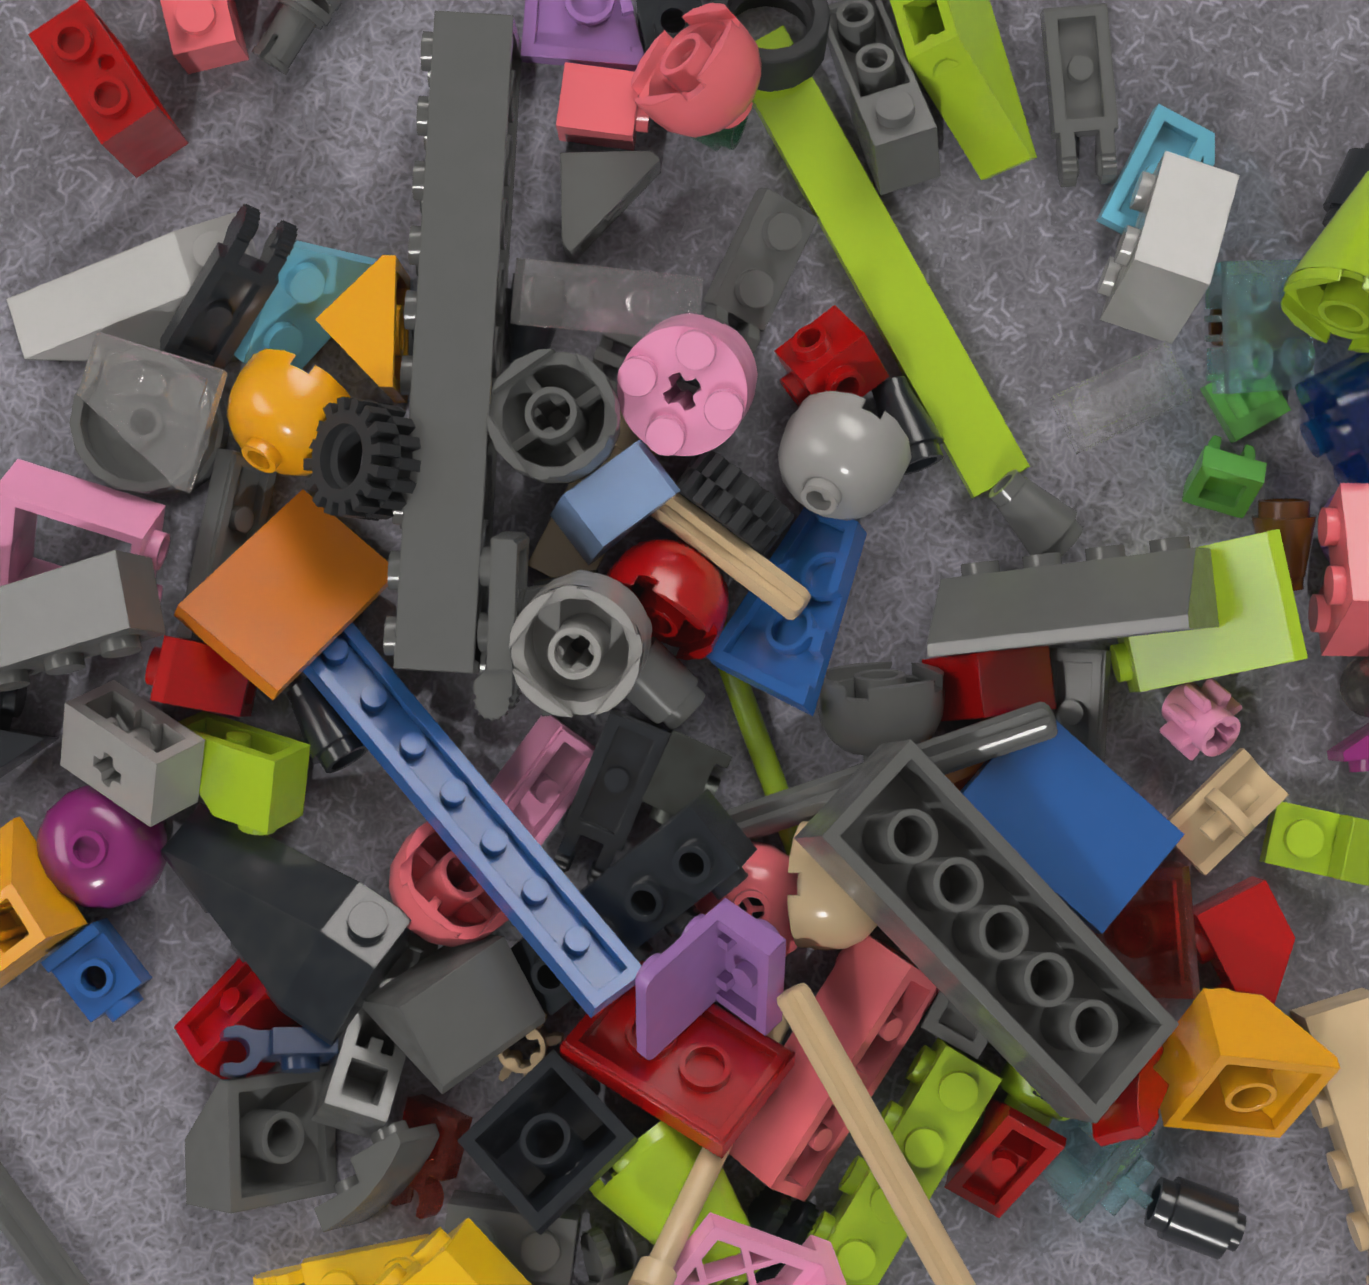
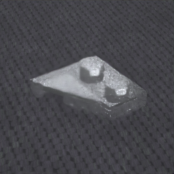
M97 331L77 395L99 416L109 422L118 431L119 435L137 452L141 453L167 478L169 483L176 489L191 494L228 373L220 368Z

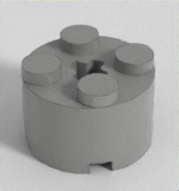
M577 570L556 578L545 585L519 614L512 627L509 649L511 650V659L514 667L512 671L516 683L531 702L544 711L556 716L573 717V715H597L607 712L628 695L647 662L652 636L650 618L635 594L625 585L609 576L593 573L588 570ZM580 635L590 641L589 647L584 649L581 654L571 647L574 639Z

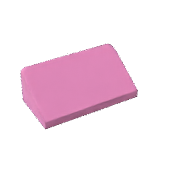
M541 715L490 786L535 840L542 845L573 803L596 747L553 715L543 717Z

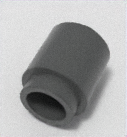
M653 636L651 637V648L647 662L626 698L653 724L656 725L662 722L672 731L683 724L702 703L705 693L697 686L698 678Z

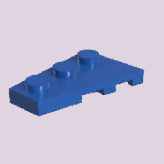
M804 507L769 561L809 591L811 598L806 608L794 620H788L749 591L722 631L712 652L706 656L715 667L814 716L867 536L861 524L854 519L840 520L823 517Z

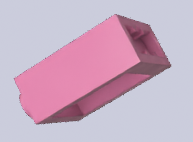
M17 459L0 480V586L62 567L33 557L38 514L132 544L130 553L152 558L156 578V571L161 568L170 544V534L162 532L166 505ZM157 584L159 599L161 602L163 587L162 585Z

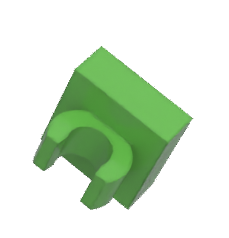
M1260 355L1200 388L1231 443L1240 440L1291 411Z
M1214 435L1207 446H1204L1186 479L1182 502L1243 519L1264 484L1267 463L1255 460V449L1247 444L1240 455L1220 450L1221 437Z

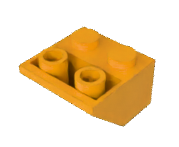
M21 816L13 818L0 828V989L88 924L75 902L62 894L47 877L38 857L37 842Z

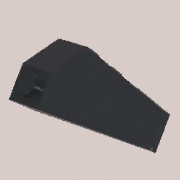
M200 803L161 849L164 859L204 912L210 913L231 941V947L241 961L247 962L265 986L266 994L278 1010L331 1046H333L362 1008L364 1000L375 991L408 947L411 919L403 910L361 882L267 835H251L239 830L238 824L213 816L207 805Z

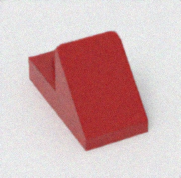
M991 1098L987 1104L980 1135L950 1167L944 1188L1000 1218L1065 1148L1067 1138L1011 1106Z

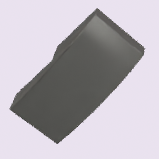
M402 1120L373 1132L370 1135L373 1145L350 1158L356 1174L335 1184L334 1188L337 1195L314 1208L322 1231L327 1232L362 1223L395 1200L420 1172L432 1153L440 1136L436 1124L433 1123L409 1129L406 1120Z

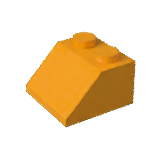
M1226 988L1202 989L1179 1019L1177 1028L1163 1043V1054L1160 1060L1153 1066V1069L1169 1084L1160 1105L1164 1127L1280 1138L1340 1070L1338 1058L1263 995L1233 992Z

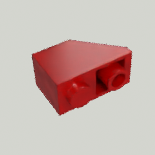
M164 635L162 648L155 646L148 659L145 682L147 685L153 686L150 697L151 701L237 717H251L257 687L205 642Z
M1251 876L1184 910L1192 925L1184 930V934L1193 953L1202 965L1210 961L1221 981V984L1213 987V989L1226 988L1233 992L1263 995L1275 1005L1296 938L1267 881Z

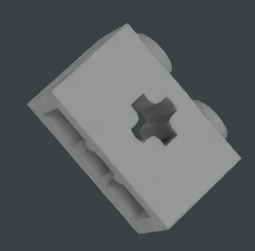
M115 680L65 702L60 762L62 767L149 827L198 802L205 739Z

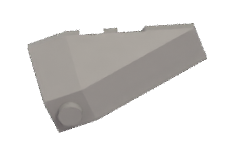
M234 212L170 232L7 298L6 300L24 359L32 361L102 362L113 355L139 349L160 353L161 336L217 243L223 244L227 228L237 213ZM251 239L244 253L259 259L254 241ZM233 355L229 363L239 361V359Z

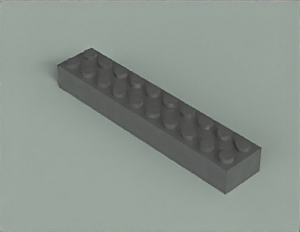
M435 10L433 32L423 31L421 70L428 71L430 92L429 96H419L416 125L418 136H424L426 155L425 161L415 160L412 179L413 199L420 200L422 219L421 226L411 225L408 242L409 264L416 265L418 282L417 291L407 290L404 305V325L406 330H412L414 346L413 356L403 355L400 369L401 394L408 395V402L410 403L409 419H412L416 426L409 436L418 437L421 449L412 452V459L421 460L420 472L411 471L409 479L417 483L413 494L402 492L407 504L401 511L393 510L394 516L392 517V523L400 525V529H402L401 551L391 550L388 562V589L396 590L398 593L397 616L386 617L383 647L385 655L394 656L393 668L479 674L477 627L480 613L488 612L489 586H481L479 568L483 547H491L497 451L487 429V413L490 415V404L494 397L491 391L497 378L503 371L506 323L505 288H508L522 64L521 42L514 15Z

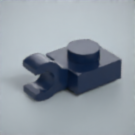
M234 1025L225 1028L220 1033V1041H238L246 1049V1058L243 1062L224 1063L220 1066V1075L227 1078L246 1076L262 1060L263 1063L281 1062L282 1073L320 1071V1062H327L338 1054V1039L331 1046L304 1027H273L271 1030H254L246 1026Z

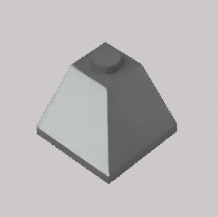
M321 1064L320 1071L313 1073L293 1074L276 1071L219 1080L185 1138L186 1204L232 1214L336 1193L334 1185L337 1184L336 1128L311 1121L328 1064Z

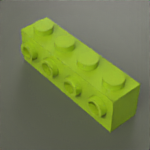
M937 1037L931 1048L924 1045L913 1059L905 1076L911 1082L899 1102L896 1103L890 1100L881 1112V1116L928 1200H930L1002 1081V1078L992 1067ZM857 1155L848 1166L839 1183L838 1189L843 1191L842 1196L831 1214L824 1210L819 1215L816 1224L812 1227L813 1230H810L807 1238L811 1234L832 1243L847 1285H878L907 1238V1234L865 1159Z

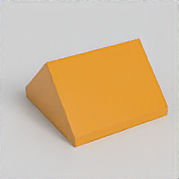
M382 255L315 320L395 403H407L408 395H403L400 391V369L403 355H409V330H406L404 325V305L406 292L410 290V276L396 255Z

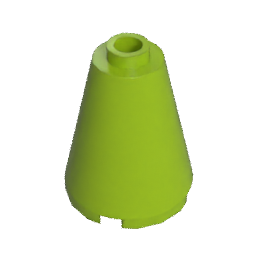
M1369 171L1366 172L1288 276L1284 284V296L1281 301L1282 311L1302 331L1324 343L1328 342L1331 334L1350 339L1351 343L1348 350L1359 353H1369Z
M660 1121L639 1137L638 1142L612 1166L615 1172L611 1174L612 1179L606 1185L599 1178L589 1189L599 1201L651 1244L655 1245L702 1146L663 1121ZM723 1167L689 1237L710 1212L751 1227ZM717 1240L703 1257L702 1263L707 1264L740 1254V1248ZM746 1273L708 1285H743L747 1282Z

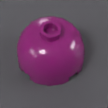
M87 784L67 792L47 811L37 832L38 857L47 877L62 894L75 902V904L85 908L113 909L140 899L158 882L167 863L161 854V849L167 843V833L164 828L165 822L163 820L149 827Z

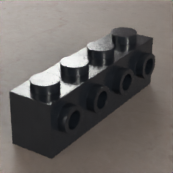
M707 788L579 892L638 962H640L653 950V947L648 942L651 937L662 929L672 937L687 926L695 916L701 913L694 905L711 891L717 900H720L744 881L748 874L742 866L754 854L757 848ZM524 937L520 938L511 947V950L536 998L549 1014L553 1015L569 1001L577 1009H580L579 1003Z

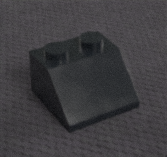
M553 1049L457 1141L534 1230L541 1235L638 1142V1139Z

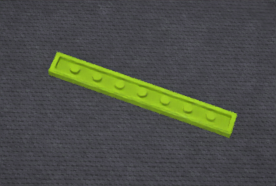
M784 25L755 41L759 48L772 50L790 47L794 44ZM810 77L789 89L773 92L757 90L752 101L755 111L813 215L818 217V224L903 376L907 377L915 396L944 438L942 446L971 498L973 499L993 488L1010 471L1016 469L1020 473L1029 468L1030 465L814 78Z

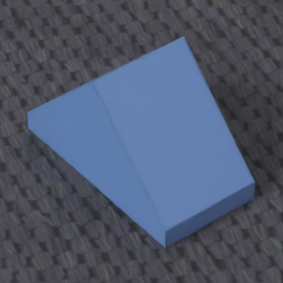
M638 440L564 493L550 516L585 562L590 565L681 490L642 440Z

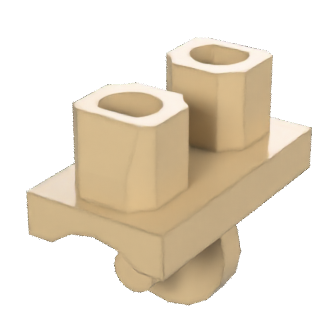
M1239 748L1167 818L1185 834L1175 847L1201 874L1207 875L1289 794L1257 764L1244 748Z

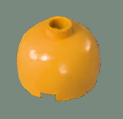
M264 349L252 355L239 373L231 389L227 405V419L234 439L242 449L243 457L251 466L265 473L277 472L285 475L306 476L313 472L304 470L303 459L312 458L313 449L309 447L318 434L316 430L319 420L324 422L327 420L323 408L328 403L337 404V398L351 397L343 386L317 365L313 367L309 374L298 367L290 365L296 355L285 350Z

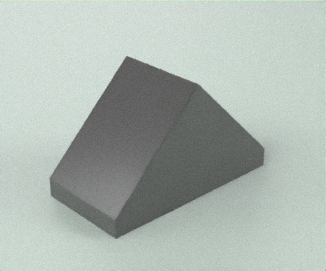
M652 151L560 153L562 245L565 255L573 263L661 173L660 159Z

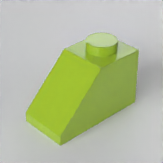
M207 711L199 712L178 721L205 739L199 794L213 816L238 824L239 830L251 835L272 834L278 828L303 816L310 744Z

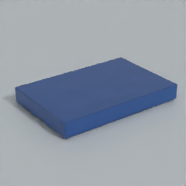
M1056 720L1058 734L1054 738L985 761L960 792L1091 930L1097 934H1103L1185 834Z

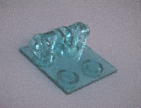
M1301 259L1221 261L1215 264L1211 283L1205 292L1206 309H1222V315L1204 316V322H1223V335H1205V342L1223 341V348H1207L1206 381H1212L1213 394L1314 388L1315 349L1313 337L1295 326L1282 311L1281 306L1285 281Z

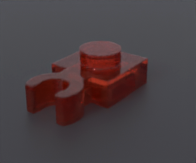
M424 1094L408 1097L402 1120H406L409 1129L435 1123L440 1136L420 1172L390 1204L399 1206L411 1203L415 1189L419 1196L416 1217L425 1219L436 1216L440 1212L444 1202V1191L440 1181L443 1182L457 1178L464 1153V1148L457 1140L470 1129L473 1117Z

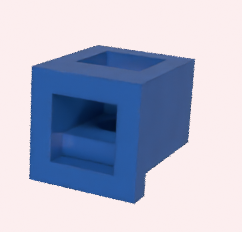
M107 918L91 923L40 962L48 973L52 971L90 1023L105 1014L112 1023L117 1021L144 1000L138 989L152 979V976ZM91 966L102 968L106 974V984L102 989H97L87 976Z

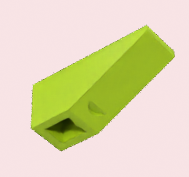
M890 0L909 63L980 179L992 178L1037 158L990 0Z

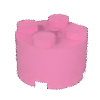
M692 313L670 317L654 326L630 350L618 370L617 395L622 415L633 433L658 455L693 456L703 454L724 443L734 433L747 414L755 394L758 376L757 366L753 353L745 339L738 331L727 324L704 317V315ZM681 376L685 381L696 378L700 383V388L694 395L689 390H680L676 381Z

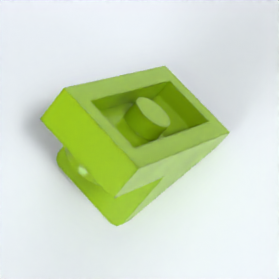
M1282 801L1269 814L1259 861L1369 886V820Z

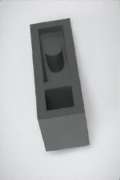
M410 933L407 949L375 991L436 951L439 944L430 943L418 935ZM363 1008L359 1010L338 1038V1054L329 1060L311 1121L371 1139L370 1135L387 1123L406 1054Z

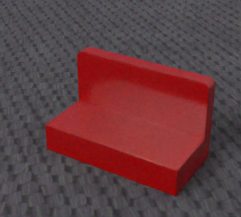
M239 958L174 1026V1029L196 1064L224 1080L230 1078L220 1075V1066L230 1062L241 1063L246 1058V1049L240 1042L220 1041V1033L225 1028L242 1025L254 1030H271L273 1027L303 1026L278 1010L266 994L265 986L247 962H242ZM262 1060L246 1076L267 1073L277 1062L263 1063Z

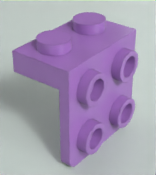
M724 898L706 915L699 914L695 916L685 927L681 937L662 954L656 953L650 956L640 967L636 975L637 1052L647 1060L653 1059L715 1001L766 1036L782 1021V1011L777 1004V997L784 992L786 939L768 921L754 918L727 898Z

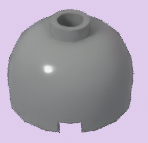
M826 391L809 395L802 401L798 410L788 420L778 450V462L782 481L792 496L808 510L823 517L840 520L863 518L886 504L897 491L912 458L909 439L897 420L886 411H884L881 419H879L872 412L862 408L867 399L852 393Z

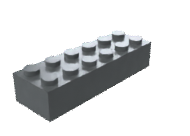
M911 739L880 744L794 837L1061 1117L1097 1123L1179 1025Z

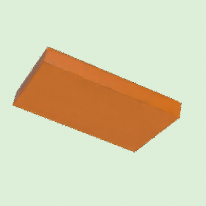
M304 489L181 601L173 615L272 700L388 587V561L337 517L324 513L325 508L317 507L312 500L313 497Z

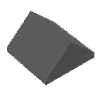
M488 935L483 940L466 945L440 947L370 994L364 1000L362 1006L442 1094L545 1022V1014L504 936Z

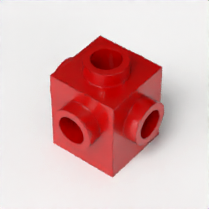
M835 305L813 322L799 329L792 338L774 350L787 372L779 381L798 407L809 395L826 391L852 393L863 397L890 377L866 334Z

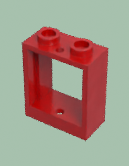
M79 0L28 34L101 145L136 178L189 144L122 42L86 0Z

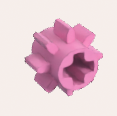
M1213 678L1207 679L1202 688L1195 682L1180 684L1169 693L1163 703L1162 716L1167 723L1159 731L1189 760L1193 761L1200 751L1209 757L1218 756L1228 750L1239 735L1241 724L1234 715L1242 709V705Z

